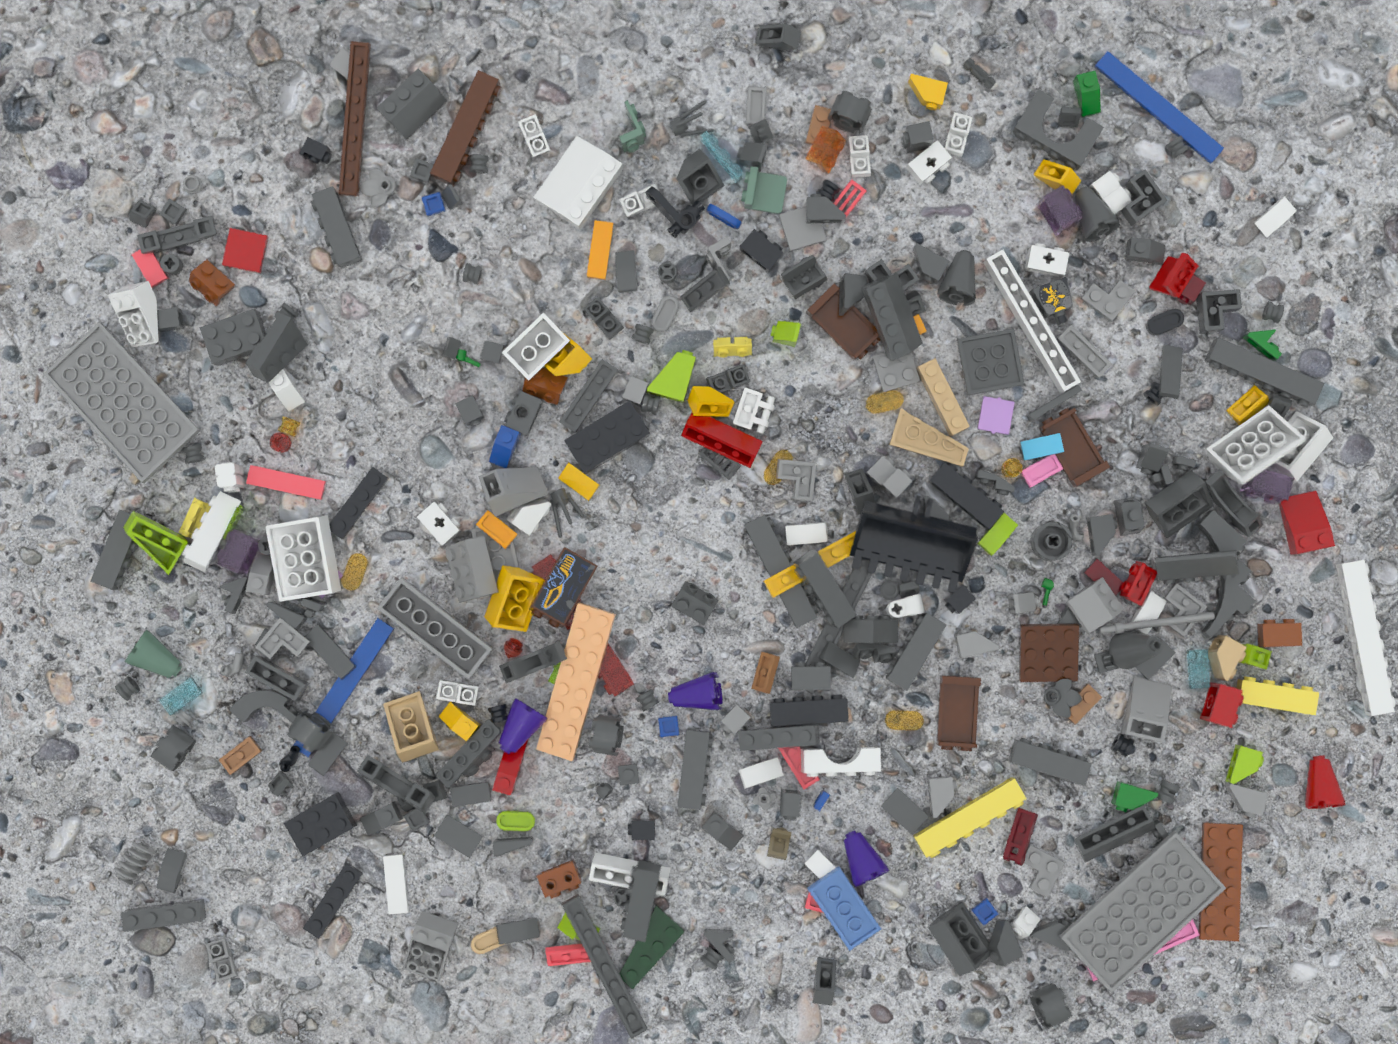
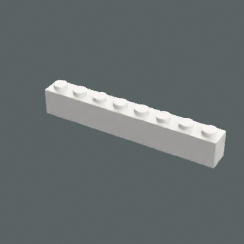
M1004 250L987 258L983 262L1059 393L1061 394L1081 382Z
M1365 560L1336 564L1365 715L1375 716L1395 712V699L1391 696L1390 691L1392 683L1386 671L1388 663L1383 656L1384 643L1379 635L1380 623L1376 620L1375 615L1377 607L1371 595L1373 587L1367 575L1369 574V567Z

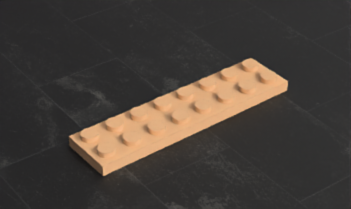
M578 603L564 650L567 659L561 661L545 716L547 720L543 724L536 750L569 761L574 760L616 614Z

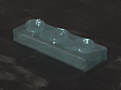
M705 131L700 135V140L734 182L738 183L742 179L741 173L743 171L737 163L733 164L729 159L731 156L728 151L718 146L719 141L717 138Z

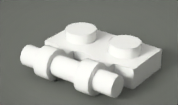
M744 388L733 425L751 430L754 423L758 425L756 432L764 434L765 428H768L770 413L771 411L773 412L775 407L773 405L775 398L768 396L767 401L763 402L761 401L763 393ZM758 407L764 409L761 419L755 417Z

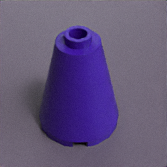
M710 672L672 687L671 692H668L669 703H672L674 707L721 710L722 707L719 705L723 704L721 683L716 682V678H719L717 672Z
M515 698L499 740V744H501L500 749L508 754L511 751L515 753L546 722L547 717Z
M854 830L845 835L846 839L843 841L852 882L855 887L874 880L889 871L888 866L861 832L857 833Z

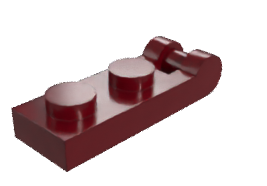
M1018 808L1003 854V860H1012L1020 866L1024 864L1038 814ZM1014 847L1019 849L1017 854L1013 853Z

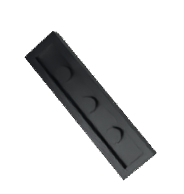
M372 467L330 522L331 532L344 539L389 478Z
M346 863L303 929L319 939L363 873L349 863Z

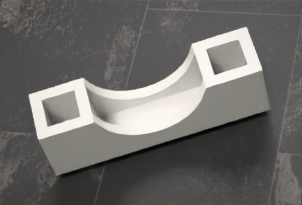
M858 747L854 756L843 763L830 761L821 748L801 749V772L807 773V777H818V773H826V776H837V773L845 772V776H855L856 772H864V775H875L876 771H881V748Z

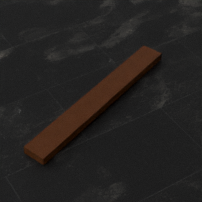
M351 41L338 193V195L359 197L371 44L366 42Z

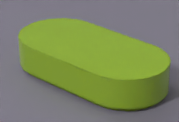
M506 810L497 816L496 823L501 830L529 831L535 825V817L528 811Z

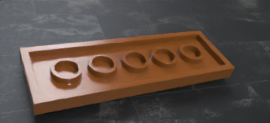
M1202 822L1201 860L1226 889L1199 913L1200 935L1198 938L1200 940L1239 941L1242 824Z

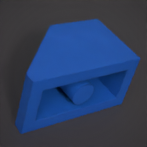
M501 425L489 462L502 468H507L521 433Z

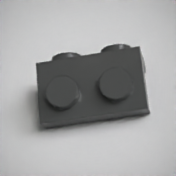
M814 255L802 259L801 262L781 273L783 283L794 299L799 298L828 280L817 264Z
M685 581L671 607L705 625L718 599L711 593H706L699 589L695 584Z

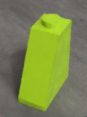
M682 350V353L677 352L648 386L647 393L684 403L696 361L693 353Z

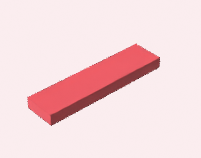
M250 465L246 484L322 500L326 481Z

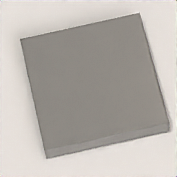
M806 207L779 214L790 252L827 240L822 223L806 224Z

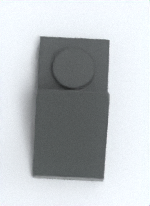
M242 577L219 586L232 593L225 600L224 606L226 607L224 611L236 614L246 592L248 577Z
M706 929L703 931L704 936L730 964L735 959L733 954L735 950L729 943L725 944L724 942L734 934V930Z

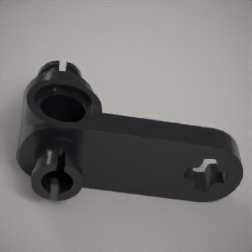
M653 186L645 192L650 201L671 222L672 226L667 231L668 233L673 232L671 236L674 238L680 233L685 234L689 229L693 228L696 222L701 219L700 213L705 210L703 205L699 207L701 205L699 201H695L692 206L688 204L678 213ZM682 216L687 217V226L681 222Z

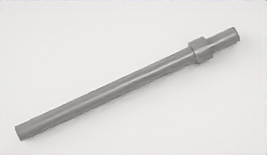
M1214 612L1129 623L1114 622L1113 625L1100 626L1099 633L1115 632V634H1119L1128 630L1213 620L1215 616Z

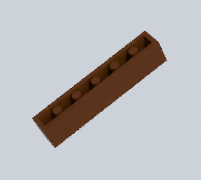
M477 71L430 172L433 178L453 186L455 182H459L462 175L460 171L463 165L466 166L469 161L470 155L468 154L470 149L476 146L478 141L477 134L484 129L486 123L484 119L487 114L491 113L494 106L492 102L501 92L502 87L500 86L499 79L482 71Z

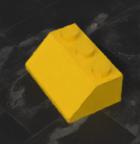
M502 565L496 582L498 593L492 594L484 618L495 628L527 632L532 618V611L529 610V607L545 580L521 568Z

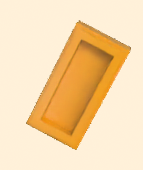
M489 510L476 523V526L505 549L518 535Z

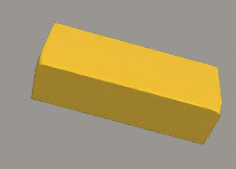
M1254 385L1226 411L1240 426L1267 406L1269 397Z
M569 462L558 477L559 480L588 501L600 487L598 483Z

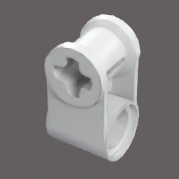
M921 594L890 602L886 607L887 615L891 618H899L925 613ZM894 604L900 608V611H897V615L896 612L891 611V608H894Z

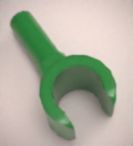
M458 350L456 356L458 361L468 362L479 368L481 363L466 357L467 351Z
M1044 578L1041 587L1045 588L1046 591L1042 605L1047 606L1049 594L1054 587V583L1052 580Z

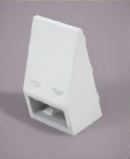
M149 281L123 286L108 294L111 305L116 312L131 348L158 342L157 299Z

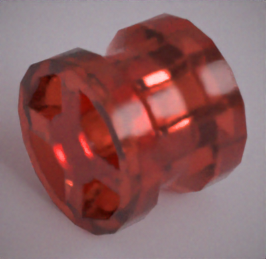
M283 433L273 434L269 442L271 448L280 453L287 452L292 445L290 437Z

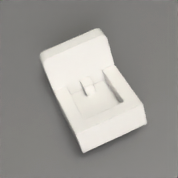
M1027 906L1023 907L1015 920L1010 923L1015 937L1019 940L1028 937L1041 919Z

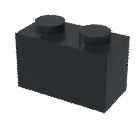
M754 229L740 245L739 250L769 274L783 257V248L776 242L771 243L763 231Z

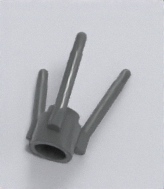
M703 100L670 122L675 136L680 135L683 138L685 136L714 131L712 128L685 131L688 129L687 123L702 116L703 113H697L686 119L685 117L706 104L707 100Z
M564 488L550 494L552 497L550 502L553 507L559 538L562 537L557 506L558 508L562 507L570 525L572 520L566 508L568 501L582 518L585 516L572 499L570 493H566Z

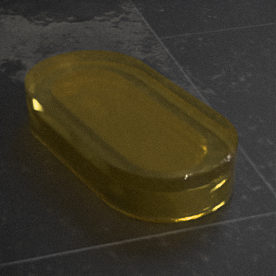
M891 390L869 396L865 406L868 412L879 414L900 408L904 398L899 391Z
M780 450L774 455L763 474L767 484L777 485L782 479L776 478L778 459L793 460L792 454L789 451Z
M356 553L350 556L341 580L345 589L353 591L361 586L368 567V559L365 555Z
M892 710L885 716V724L893 730H918L924 723L923 716L917 711Z

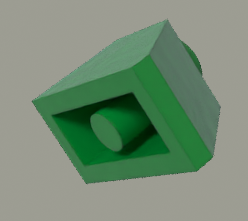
M1096 70L1078 74L1074 78L1073 84L1078 105L1081 108V117L1101 113L1100 86Z
M1117 781L1111 803L1116 805L1117 810L1127 812L1128 809L1134 810L1157 798L1158 793Z

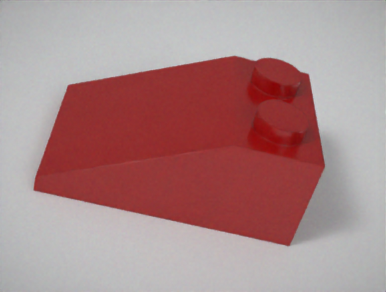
M1317 491L1278 499L1290 555L1335 546L1331 526Z

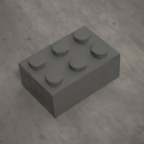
M251 309L199 327L211 363L216 366L251 355L257 343H261L266 335L260 313L256 309Z

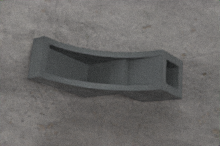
M1219 469L1216 473L1209 476L1205 483L1213 502L1229 514L1236 528L1247 537H1250L1263 526L1260 515L1239 496L1224 472Z

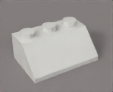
M542 313L502 354L529 381L570 340Z
M1296 411L1288 423L1306 438V441L1273 463L1272 466L1283 475L1297 482L1330 443L1333 436L1325 425Z

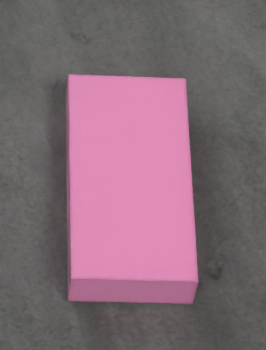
M1053 454L1023 469L1020 473L1028 487L1031 488L1061 471L1063 467L1057 456Z

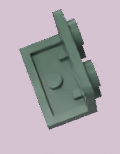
M627 100L624 102L625 110L634 130L619 136L623 152L628 151L631 153L638 150L639 146L645 144L644 137H646L642 121H637L638 113L634 104L630 105Z
M751 166L750 172L746 171L744 183H748L747 190H743L741 201L745 202L744 208L780 214L783 209L787 177L758 172V167Z

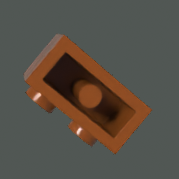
M1275 619L1263 620L1264 624H1257L1258 647L1302 646V624L1295 623V619H1283V623H1276Z
M574 859L537 874V879L545 898L548 896L551 899L561 895V891L566 889L569 892L579 888V884L582 882Z

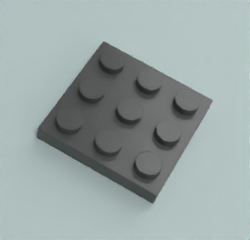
M1014 328L957 339L967 396L1025 385Z

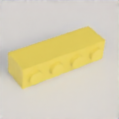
M1244 676V680L1237 679L1236 689L1243 690L1244 704L1316 715L1319 692H1314L1313 687L1301 686V689H1295L1294 684L1282 683V686H1277L1275 681L1263 679V683L1256 682V678Z

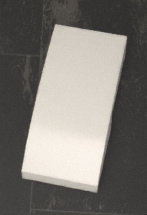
M954 112L944 147L949 154L962 157L973 117Z
M536 114L518 121L533 157L550 150Z
M868 135L849 136L851 178L871 176Z
M657 184L651 185L659 191ZM651 186L619 199L627 217L655 206L645 193Z
M1283 196L1254 223L1267 238L1297 210Z
M826 522L785 526L787 545L828 541Z
M1152 591L1148 592L1141 608L1136 610L1131 622L1158 619L1167 601ZM1151 628L1135 630L1142 634H1148Z
M439 680L436 699L475 706L478 686Z
M778 757L739 770L745 789L784 776Z
M817 850L804 863L819 879L837 868L820 850Z

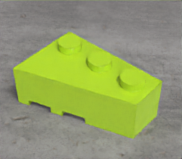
M132 511L123 527L125 532L168 575L188 543L185 536L135 511Z

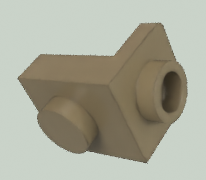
M773 828L767 856L786 860L792 832L785 828Z

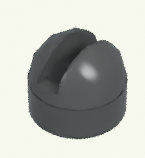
M601 783L600 786H597V794L604 800L614 788L608 783Z

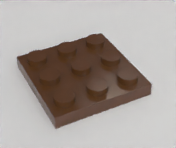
M1020 624V682H1057L1061 679L1078 681L1079 624Z

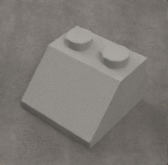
M1103 577L1088 584L1066 601V604L1087 634L1107 623L1124 610Z

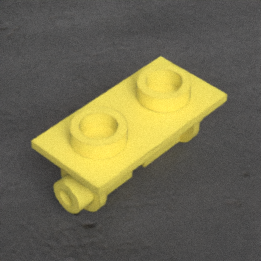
M730 337L713 340L714 357H745L752 355L751 338L734 337V343L732 344Z
M194 498L178 533L191 538L195 529H200L202 525L200 520L204 512H209L211 506Z

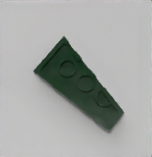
M658 905L655 906L651 914L646 941H636L619 973L622 980L631 989L641 981L685 932Z

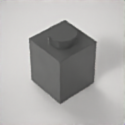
M173 307L157 310L159 331L166 332L184 329L181 309Z
M473 395L455 403L467 426H476L482 422L481 419L485 418Z

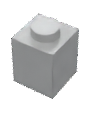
M639 375L635 377L630 376L622 397L623 400L631 401V403L641 406L649 386L646 378Z
M735 704L721 719L723 723L721 727L728 734L731 732L736 734L751 717L738 704Z

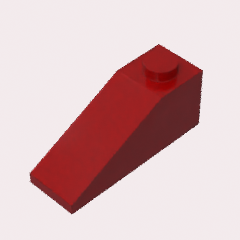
M528 740L515 753L511 751L508 754L504 751L493 785V791L510 796L513 794Z

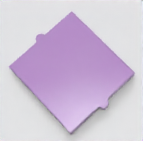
M983 396L977 429L990 431L992 434L1001 433L1009 435L1015 402L1002 400L1000 397L991 398Z

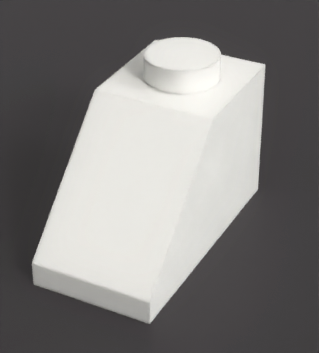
M285 368L269 382L274 393L288 412L306 403Z

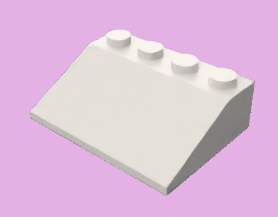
M576 136L533 198L581 230L622 172L623 164L603 150Z
M1268 405L1206 450L1210 463L1214 467L1224 472L1227 477L1243 485L1304 443L1306 438Z
M328 515L265 526L279 602L341 591Z

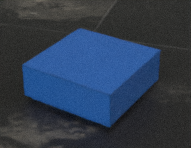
M440 192L421 197L427 216L446 211Z
M677 716L658 718L660 737L680 735Z
M822 790L815 800L813 807L821 811L830 794Z
M987 898L971 909L983 926L999 914Z

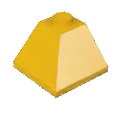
M567 335L565 336L570 341L544 365L555 376L580 373L592 360Z

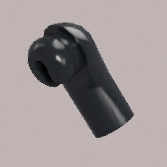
M293 745L289 753L280 760L281 771L288 772L291 766L296 763L300 752L298 746Z

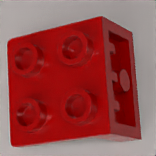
M1183 252L1179 258L1168 256L1149 288L1153 291L1179 298L1198 268V264L1188 254Z

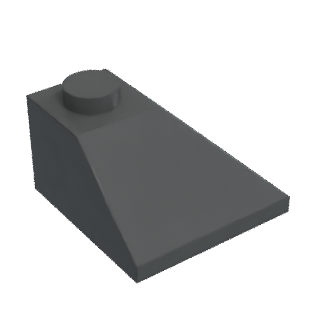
M700 149L684 159L676 178L691 205L695 201L703 202L725 186L709 157Z

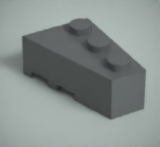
M280 312L275 314L274 317L276 319L270 328L267 327L265 330L266 335L261 343H257L246 361V365L253 376L266 383H269L308 345L292 318Z

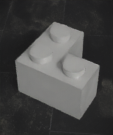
M882 456L865 474L894 500L912 482L910 479L911 474L904 468L902 470L900 468L896 469L894 467L895 462L891 458Z

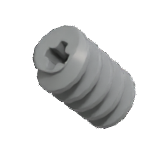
M132 842L135 849H127L131 855L124 854L123 858L126 862L119 861L118 864L121 866V869L114 868V871L117 873L116 875L129 885H132L133 880H136L138 877L137 874L142 872L141 867L147 865L146 861L152 858L150 854H155V850L144 842Z

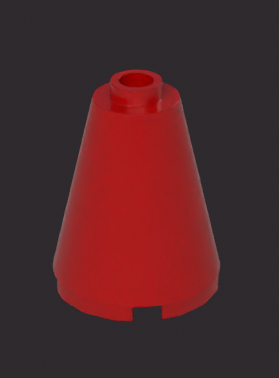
M1323 755L1313 756V760L1309 761L1305 807L1307 809H1323L1326 807L1345 806V799L1330 760L1325 759Z

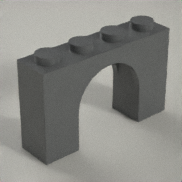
M1038 89L1012 132L1019 140L1030 142L1031 146L1036 150H1043L1048 153L1050 158L1054 160L1059 159L1064 162L1065 166L1072 168V170H1078L1104 127L1087 118L1073 140L1066 143L1052 141L1046 136L1042 123L1044 115L1053 102L1054 97Z

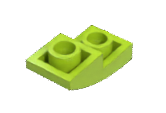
M1003 513L994 525L985 532L977 544L993 556L1016 529L1018 524Z

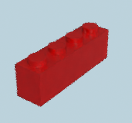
M693 413L690 414L681 434L682 437L748 468H751L763 442L710 416H694Z

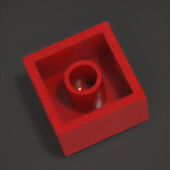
M1210 682L1200 719L1232 728L1238 719V706H1241L1243 703V690Z

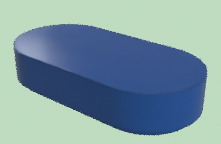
M709 204L706 209L708 214L733 229H739L742 224L739 219L713 204Z

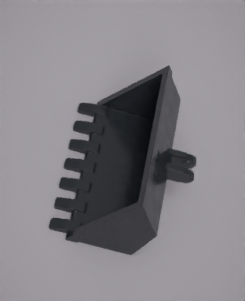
M918 495L916 496L912 512L864 501L849 556L854 557L852 569L858 570L861 559L870 560L869 573L874 574L877 563L886 564L884 576L891 577L893 567L895 566L902 568L900 580L907 581L910 570L918 572L916 584L923 585L925 575L928 574L934 576L932 588L939 589L941 579L945 578L950 580L948 592L954 593L957 583H962L978 543L977 527L931 517L930 511L933 499L930 498L926 502L925 513H918L921 503V496Z

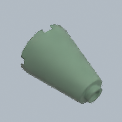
M145 630L124 661L129 665L171 678L172 675L176 677L182 668L179 666L181 662L148 630Z

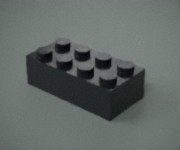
M628 401L564 441L586 475L650 436V432L631 401Z

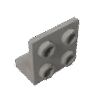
M727 236L707 248L706 259L711 268L721 267L730 282L727 272L718 257L721 259L727 256L729 250H731V241Z

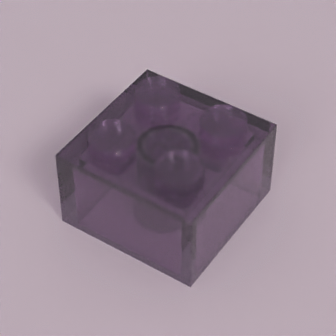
M1063 185L1043 196L1037 203L1039 210L1056 237L1076 226L1083 218L1081 216L1083 214L1082 210L1078 205L1074 204L1071 192L1068 188L1065 189Z
M1265 469L1243 484L1240 492L1246 493L1245 496L1248 498H1264V502L1269 504L1281 503V501L1289 499L1294 478Z
M233 529L226 536L225 541L227 543L224 549H221L217 555V564L237 574H247L259 550L258 543L260 538L243 530Z

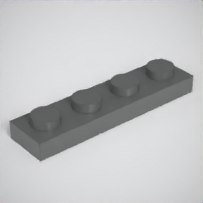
M602 359L559 422L576 433L618 369Z

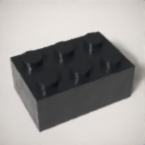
M339 792L284 822L302 857L357 826Z

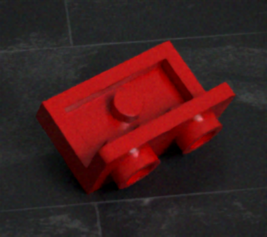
M1136 561L1129 569L1127 581H1124L1121 586L1120 596L1142 606L1157 576V571L1147 566L1144 562Z

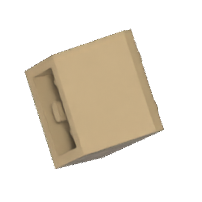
M1226 635L1215 637L1207 650L1214 678L1223 681L1232 679L1236 674L1237 669L1235 668L1238 662H1242L1246 655L1244 651L1247 647Z

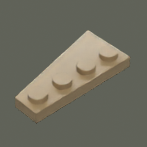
M900 408L889 445L960 467L964 466L969 448Z

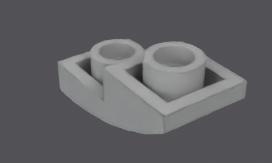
M222 938L207 943L210 963H213L217 982L237 977L236 966L226 939Z

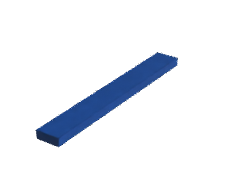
M1109 51L1094 66L1176 136H1182L1183 141L1210 164L1224 149V147Z
M377 618L350 659L357 667L343 680L338 677L316 710V713L326 718L332 724L395 628ZM298 740L294 743L295 746L300 748L302 754L310 757L312 752L304 749V744Z

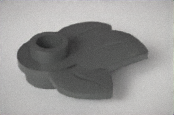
M1061 679L1057 681L1054 687H1049L1044 692L1045 702L1053 707L1055 714L1064 718L1071 717L1070 707L1078 705L1082 701L1081 695L1071 689L1072 680ZM1052 693L1057 695L1055 700L1051 698Z

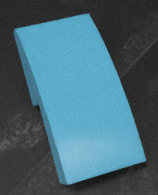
M1060 433L1020 442L1024 461L1064 452Z

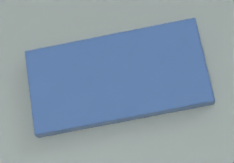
M839 866L807 887L849 951L881 930V927Z

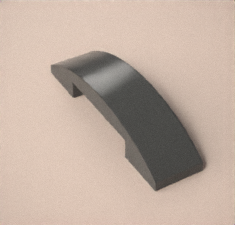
M211 215L193 220L189 224L158 232L154 230L139 234L137 238L142 254H148L190 245L217 235Z

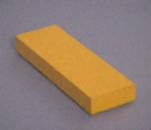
M594 220L587 278L606 280L614 223Z

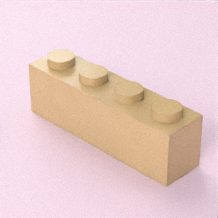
M936 358L916 368L918 375L949 437L969 428L970 426Z

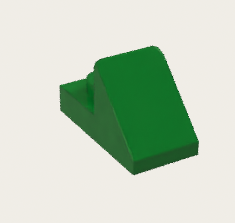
M1276 329L1249 332L1242 337L1272 361L1277 360L1282 354L1277 345L1267 342Z

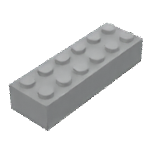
M405 578L399 579L377 607L379 611L468 680L475 675L495 649Z

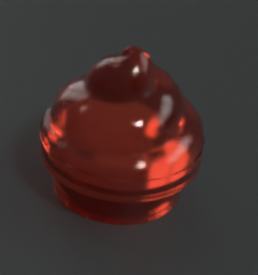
M510 638L509 641L505 642L504 651L507 658L516 657L522 653L523 644L519 640Z

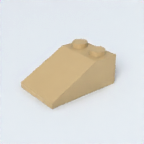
M420 691L383 704L396 753L402 763L439 750Z

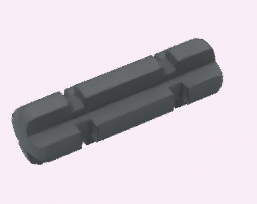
M968 58L964 62L963 67L967 71L970 70V73L978 81L983 82L987 89H991L995 85L996 80L989 77V74L978 64L975 65L974 60Z

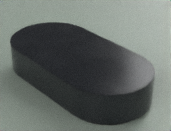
M1179 309L1168 310L1150 318L1147 321L1146 329L1151 335H1161L1181 326L1184 322V314Z

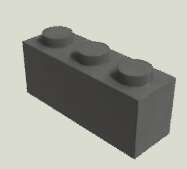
M260 655L253 657L245 671L249 676L294 701H299L310 684Z

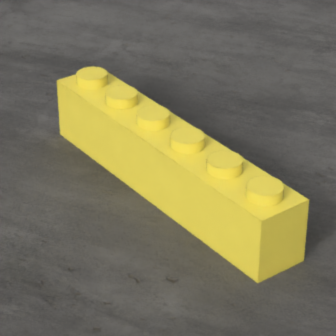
M1011 777L917 832L913 837L926 858L929 856L933 858L941 853L940 850L942 848H950L957 844L956 840L959 838L971 836L976 828L980 827L982 829L988 826L993 818L997 817L999 819L1007 814L1006 811L1010 808L1016 809L1024 804L1023 801L1027 798L1015 778Z

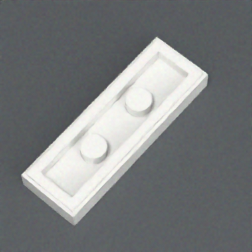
M403 854L383 856L389 915L408 913L409 907Z

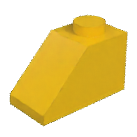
M911 74L908 83L921 105L926 106L929 110L941 109L948 83Z
M1043 159L1033 174L1057 192L1069 196L1074 193L1082 181L1072 168Z
M693 386L687 399L694 416L729 417L734 405V401L712 387Z
M451 701L439 715V718L465 741H468L481 725Z

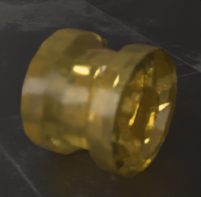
M282 416V424L278 427L277 431L296 437V428L300 426V422Z
M1010 458L1002 464L1001 470L1004 476L1014 478L1021 474L1023 466L1018 459Z

